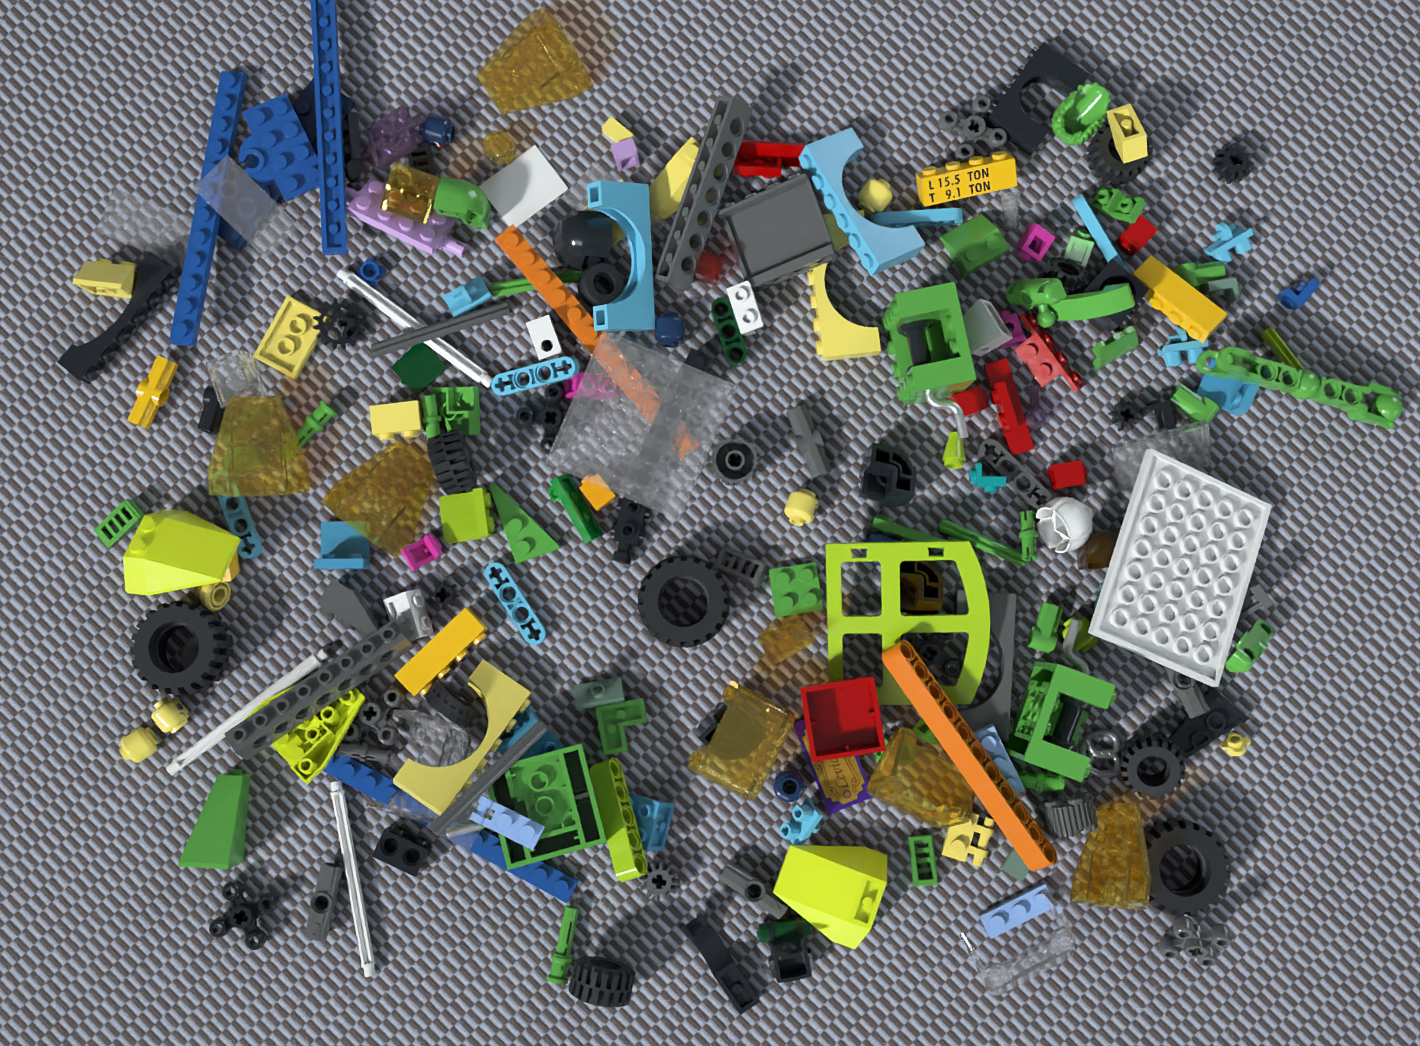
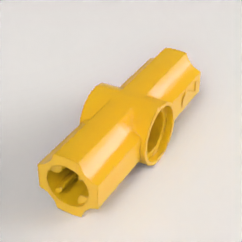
M157 356L148 377L144 378L138 385L136 391L138 398L127 421L149 429L158 408L162 407L169 397V385L179 366L177 363Z

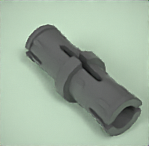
M341 740L338 756L354 757L364 762L365 760H373L387 763L390 747L369 745L368 742H363L362 744Z

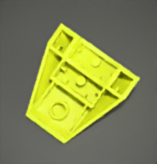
M165 509L144 515L123 556L125 591L131 594L149 596L222 582L241 539L188 511Z

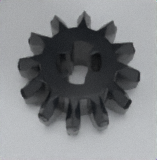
M1238 142L1233 143L1231 146L1229 143H1226L1222 146V149H1218L1214 153L1215 158L1211 160L1210 164L1216 166L1212 173L1220 174L1218 181L1225 178L1227 184H1231L1233 180L1239 183L1243 180V177H1247L1251 171L1249 169L1253 167L1254 162L1249 160L1253 153L1246 154L1245 152L1247 146H1243L1240 149Z

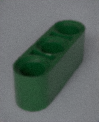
M719 297L712 302L711 316L726 362L731 367L738 368L746 362L747 349L730 300ZM723 305L727 307L728 312L725 315H718L715 309ZM725 328H732L736 334L731 338H727L723 335L722 331ZM733 350H739L742 352L743 357L740 360H733L729 354Z

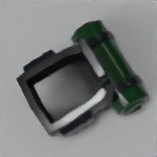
M799 914L789 918L773 921L767 920L766 922L758 923L757 937L762 944H768L771 955L768 956V964L772 977L776 978L778 983L797 981L812 976V970L814 969L813 953L811 948L807 947L806 936L811 935L813 925Z

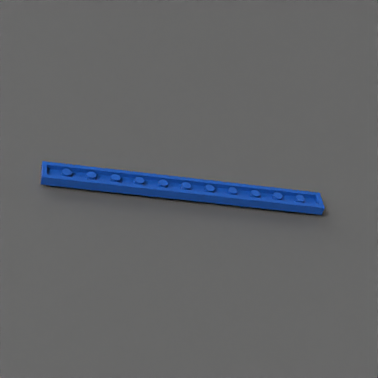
M311 0L322 253L325 256L349 254L337 4L336 0Z
M221 71L169 342L173 345L196 347L247 82V76L242 72Z
M336 749L328 765L323 770L327 774L427 828L439 817L438 814L393 784L392 778L353 757L338 756V749ZM459 816L449 827L471 821ZM486 829L476 830L451 838L447 837L446 830L441 834L443 837L565 903L568 902L579 881L577 878L543 860L507 870L500 837Z

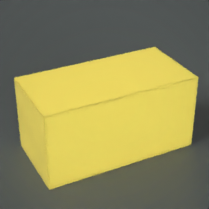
M610 117L602 126V132L615 143L628 138L634 140V135L613 117Z

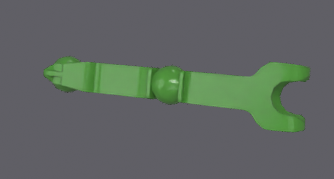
M1225 347L1220 349L1219 352L1213 350L1204 351L1196 359L1197 370L1203 374L1217 378L1238 380L1271 390H1281L1283 393L1290 392L1296 399H1311L1314 402L1348 412V417L1354 421L1376 424L1386 429L1395 428L1393 421L1398 419L1403 411V404L1399 398L1402 393L1398 390H1391L1389 387L1373 382L1354 385L1337 379H1326L1324 376L1318 377L1311 370H1296L1291 366L1254 356L1251 352L1237 347ZM1207 357L1216 360L1215 367L1209 368L1206 365L1205 360ZM1369 393L1378 395L1372 400L1370 405L1371 413L1367 411L1368 408L1364 405V395Z

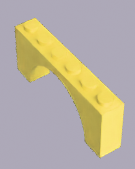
M864 210L856 211L864 217ZM823 214L836 252L849 244V240L844 231L838 226L834 215ZM828 263L807 271L808 284L813 285L814 294H810L811 308L816 309V317L813 318L814 332L819 334V341H816L817 355H821L822 361L879 355L881 347L878 327H864L853 324L843 318L830 303L824 281Z
M484 659L468 679V685L482 699L488 718L487 733L478 749L465 760L446 767L425 766L408 758L393 778V784L439 816L455 801L460 792L464 793L472 785L473 780H471L473 774L476 771L480 773L488 763V760L485 759L490 751L493 753L497 751L503 742L500 737L505 731L509 733L517 723L514 719L519 711L523 714L531 703L528 700L531 694L530 691Z

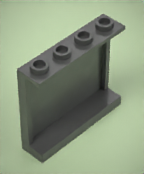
M805 173L794 174L788 178V181L781 184H771L765 191L751 193L744 197L745 200L738 203H728L723 206L722 210L717 212L723 219L744 278L743 282H750L753 293L762 291L839 258L813 186Z

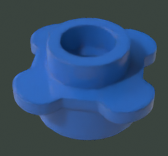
M368 258L357 271V275L361 279L364 278L368 281V284L372 287L376 286L378 279L386 274V269L383 266H378L372 258Z

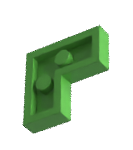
M643 698L595 707L604 755L628 751L624 727L648 722Z

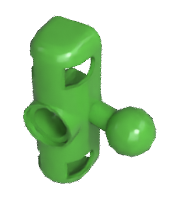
M1057 278L1018 279L1007 288L1005 296L1010 304L1023 305L1026 309H1032L1038 305L1039 312L1036 321L1041 327L1047 328L1051 327L1055 322V314L1048 308V304L1055 305L1066 298V292L1061 281Z
M1259 617L1250 629L1241 636L1234 646V652L1227 656L1225 662L1227 670L1233 673H1242L1251 669L1268 647L1267 643L1273 635V630L1267 622Z

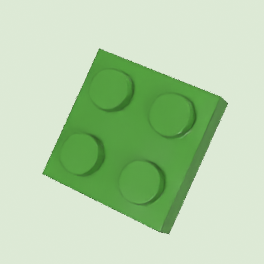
M816 562L768 570L775 617L823 610Z

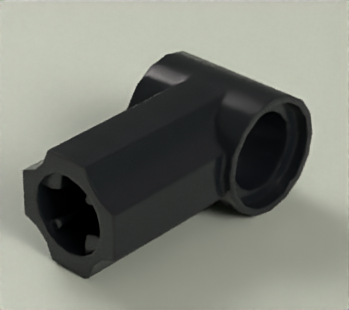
M211 385L206 387L203 394L204 408L197 427L199 431L212 435L220 434L226 412L231 410L234 403V391Z

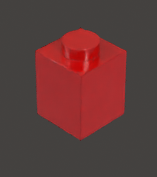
M1140 214L1136 222L1131 223L1115 241L1122 252L1133 257L1153 237L1158 229Z
M980 386L954 394L949 398V400L956 402L961 407L964 418L988 409L989 399L987 393L984 390L982 391Z
M1082 460L1053 464L1048 467L1051 490L1086 484L1085 480H1087L1088 474L1086 466L1082 465Z

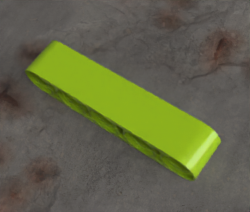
M610 758L593 765L590 768V776L615 874L621 882H626L645 875L648 867L621 764L616 758Z

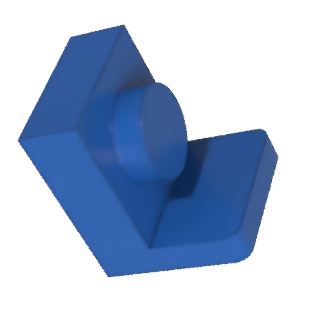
M1314 278L1305 283L1301 281L1293 291L1289 288H1284L1276 297L1285 308L1295 311L1305 304L1320 283Z

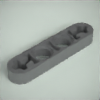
M986 439L980 443L977 450L979 457L999 477H1006V483L1032 509L1038 511L1044 506L1043 504H1036L1038 499L1033 494L1030 497L1027 496L1028 493L1033 491L1035 486L1038 490L1034 491V493L1038 496L1044 495L1046 497L1044 499L1045 503L1053 499L1051 493L998 441ZM984 445H993V453L996 456L1002 453L1004 456L994 464L992 460L996 458L992 454L986 455L984 453L986 451ZM1003 460H1008L1012 463L1013 469L1010 473H1004L1000 469V464ZM1020 477H1026L1029 480L1030 486L1027 490H1021L1018 487L1017 481Z

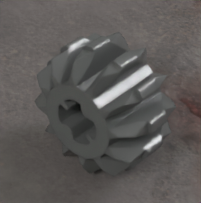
M660 858L658 866L653 859L650 860L651 868L648 867L647 873L639 877V880L645 882L640 885V889L645 890L649 888L646 897L649 898L655 893V901H659L660 894H663L664 899L668 900V891L676 894L677 889L673 885H680V879L673 878L679 874V870L670 871L673 867L672 862H669L666 867L663 866L664 858ZM660 874L666 882L662 881V885H658L657 880L653 879V877L657 878V875Z

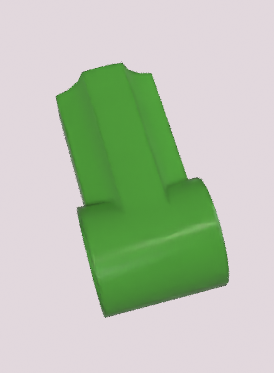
M1221 261L1197 265L1195 263H1185L1173 268L1175 274L1195 289L1207 282L1225 279L1226 273L1225 266Z
M1182 383L1173 390L1167 400L1188 415L1187 418L1191 423L1202 429L1207 428L1220 410V407L1214 401L1206 397H1200Z
M1042 602L1036 624L1029 633L1027 647L1052 654L1057 643L1058 634L1056 632L1063 608Z

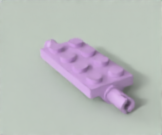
M372 177L359 191L345 185L346 202L350 203L347 206V214L431 255L436 249H445L460 258H463L466 254L468 244L450 236V230L455 225V217L439 215L432 206Z

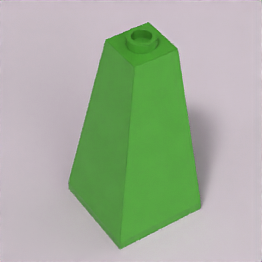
M229 768L227 772L217 776L180 857L178 867L230 869L244 862L250 773H242V769Z

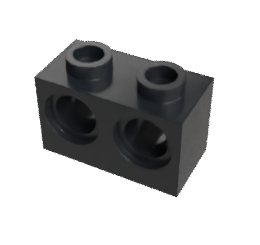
M393 825V827L389 826L384 829L371 857L417 877L421 873L433 846L428 844L429 841L418 835L412 837L406 834L404 828ZM389 838L397 841V850H392L388 847L387 841ZM411 848L419 851V860H413L410 857L409 851Z

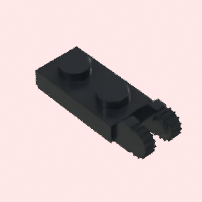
M348 111L345 118L342 119L343 134H345V143H343L344 157H347L345 179L348 182L355 183L362 174L358 113Z

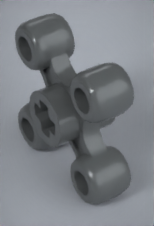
M985 95L977 96L971 106L972 115L969 118L961 119L953 111H945L939 118L938 124L941 130L945 132L957 131L961 135L962 144L957 147L954 155L955 160L960 163L967 162L969 158L974 157L973 147L977 141H985L993 149L1003 147L1007 141L1008 136L1004 129H990L985 125L983 117L991 107V101Z
M359 684L356 688L366 699L360 708L359 718L351 723L343 738L351 742L357 741L362 737L365 729L373 727L377 730L379 741L382 744L394 745L399 740V731L395 727L390 726L386 719L390 709L400 707L404 703L405 695L403 691L397 688H390L385 692L382 700L372 702L367 688ZM396 694L397 698L393 701L392 697ZM377 712L376 717L370 718V713ZM354 728L353 735H350L351 729ZM391 732V737L387 739V733Z
M1177 916L1173 919V932L1176 937L1163 936L1159 941V950L1161 955L1167 959L1177 958L1179 953L1184 951L1188 957L1197 958L1200 965L1210 967L1217 963V951L1212 944L1218 947L1229 946L1232 942V933L1230 927L1226 924H1215L1211 927L1210 931L1206 932L1203 926L1193 924L1188 916Z

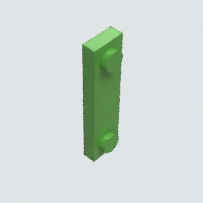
M879 515V518L874 517L869 527L908 541H961L951 537L944 540L892 523V518ZM933 548V549H936V550H939V551H942V552H943V549H944V548Z

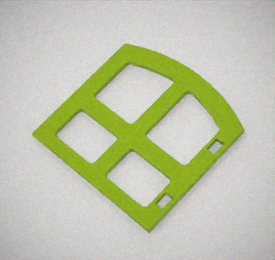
M970 541L826 543L829 681L843 679L842 637L844 634L879 633L882 635L883 652L901 642V635L903 633L966 632L969 634L967 649L957 682L954 685L940 686L953 705L971 704L980 685L986 665L990 639V610L984 576ZM928 548H944L943 555L929 556ZM851 549H867V557H852ZM924 560L955 561L966 592L968 612L966 614H902L900 612V563L902 561ZM843 562H879L881 564L882 612L879 615H844L842 613L841 564ZM883 662V683L880 686H876L878 704L913 705Z

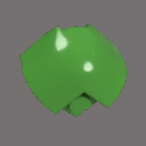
M443 176L438 184L433 206L437 214L461 218L467 226L488 229L491 206L484 191L478 185L469 181Z

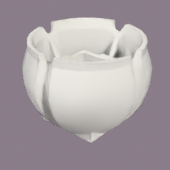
M1072 497L1054 498L1046 502L1037 511L1036 518L1040 519L1036 523L1038 533L1050 549L1056 547L1055 552L1057 553L1074 551L1080 548L1092 533V509Z

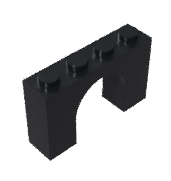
M1045 42L1039 48L1034 47L1026 58L1029 61L1025 67L1021 65L1013 75V78L1016 79L1011 86L1007 84L999 95L1002 99L998 105L993 103L986 113L988 119L985 125L990 129H1004L1007 132V141L1030 157L1049 130L1024 112L1020 103L1021 90L1031 84H1045L1067 98L1070 93L1078 89L1079 85H1083L1090 75Z

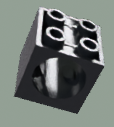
M1113 258L1095 274L1080 292V294L1097 292L1102 286L1129 283L1135 302L1134 307L1114 314L1087 319L1105 335L1111 331L1116 333L1120 328H1123L1132 318L1130 315L1147 300L1145 295L1150 290Z

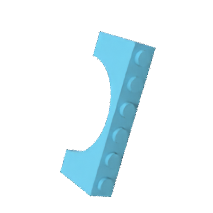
M851 127L806 145L798 159L802 168L810 176L813 186L823 197L826 207L834 215L838 226L847 236L850 246L855 249L860 257L863 267L873 276L916 257L925 246V243L913 225L904 228L879 226L862 217L848 202L842 186L843 168L856 160L864 147Z
M606 180L587 184L588 209H594L608 215L619 225L627 238L632 259L630 277L623 292L608 304L593 306L594 331L654 330L656 316L654 312L655 293L653 289L649 185Z

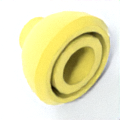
M217 582L198 586L196 592L204 607L211 611H218L227 604L231 589L228 582Z

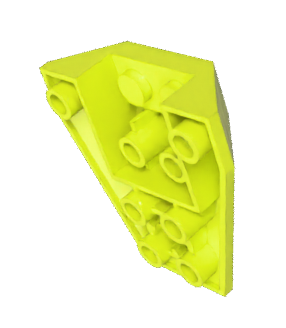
M292 687L264 700L245 719ZM355 687L271 745L291 765L290 768L300 779L308 785L326 768L366 698Z
M789 845L773 893L831 941L856 949L871 930L887 884V855L865 846Z

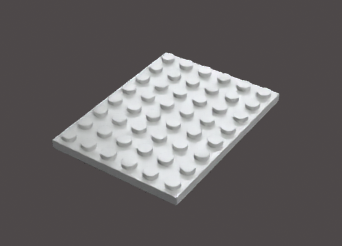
M1152 448L1147 449L1088 633L1209 686L1218 687L1272 505Z

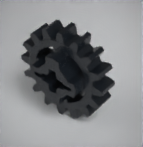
M332 298V304L323 301L325 308L317 307L316 310L320 314L319 316L312 317V319L318 321V324L312 326V329L319 330L316 337H324L325 339L322 344L325 346L331 342L332 349H336L338 344H340L342 350H346V343H349L352 347L355 346L353 340L355 338L358 340L362 339L358 334L359 331L363 332L366 330L360 326V323L365 322L366 319L359 318L358 316L363 311L361 309L354 310L356 305L354 302L347 305V299L342 298L341 303H338L336 298ZM341 308L347 309L353 317L343 315ZM331 310L332 315L327 321H323L326 313ZM338 316L340 320L345 321V324L341 325L340 331L337 327L333 326V323L337 322ZM350 327H354L352 334L347 337V331ZM325 330L335 332L337 340L329 337Z

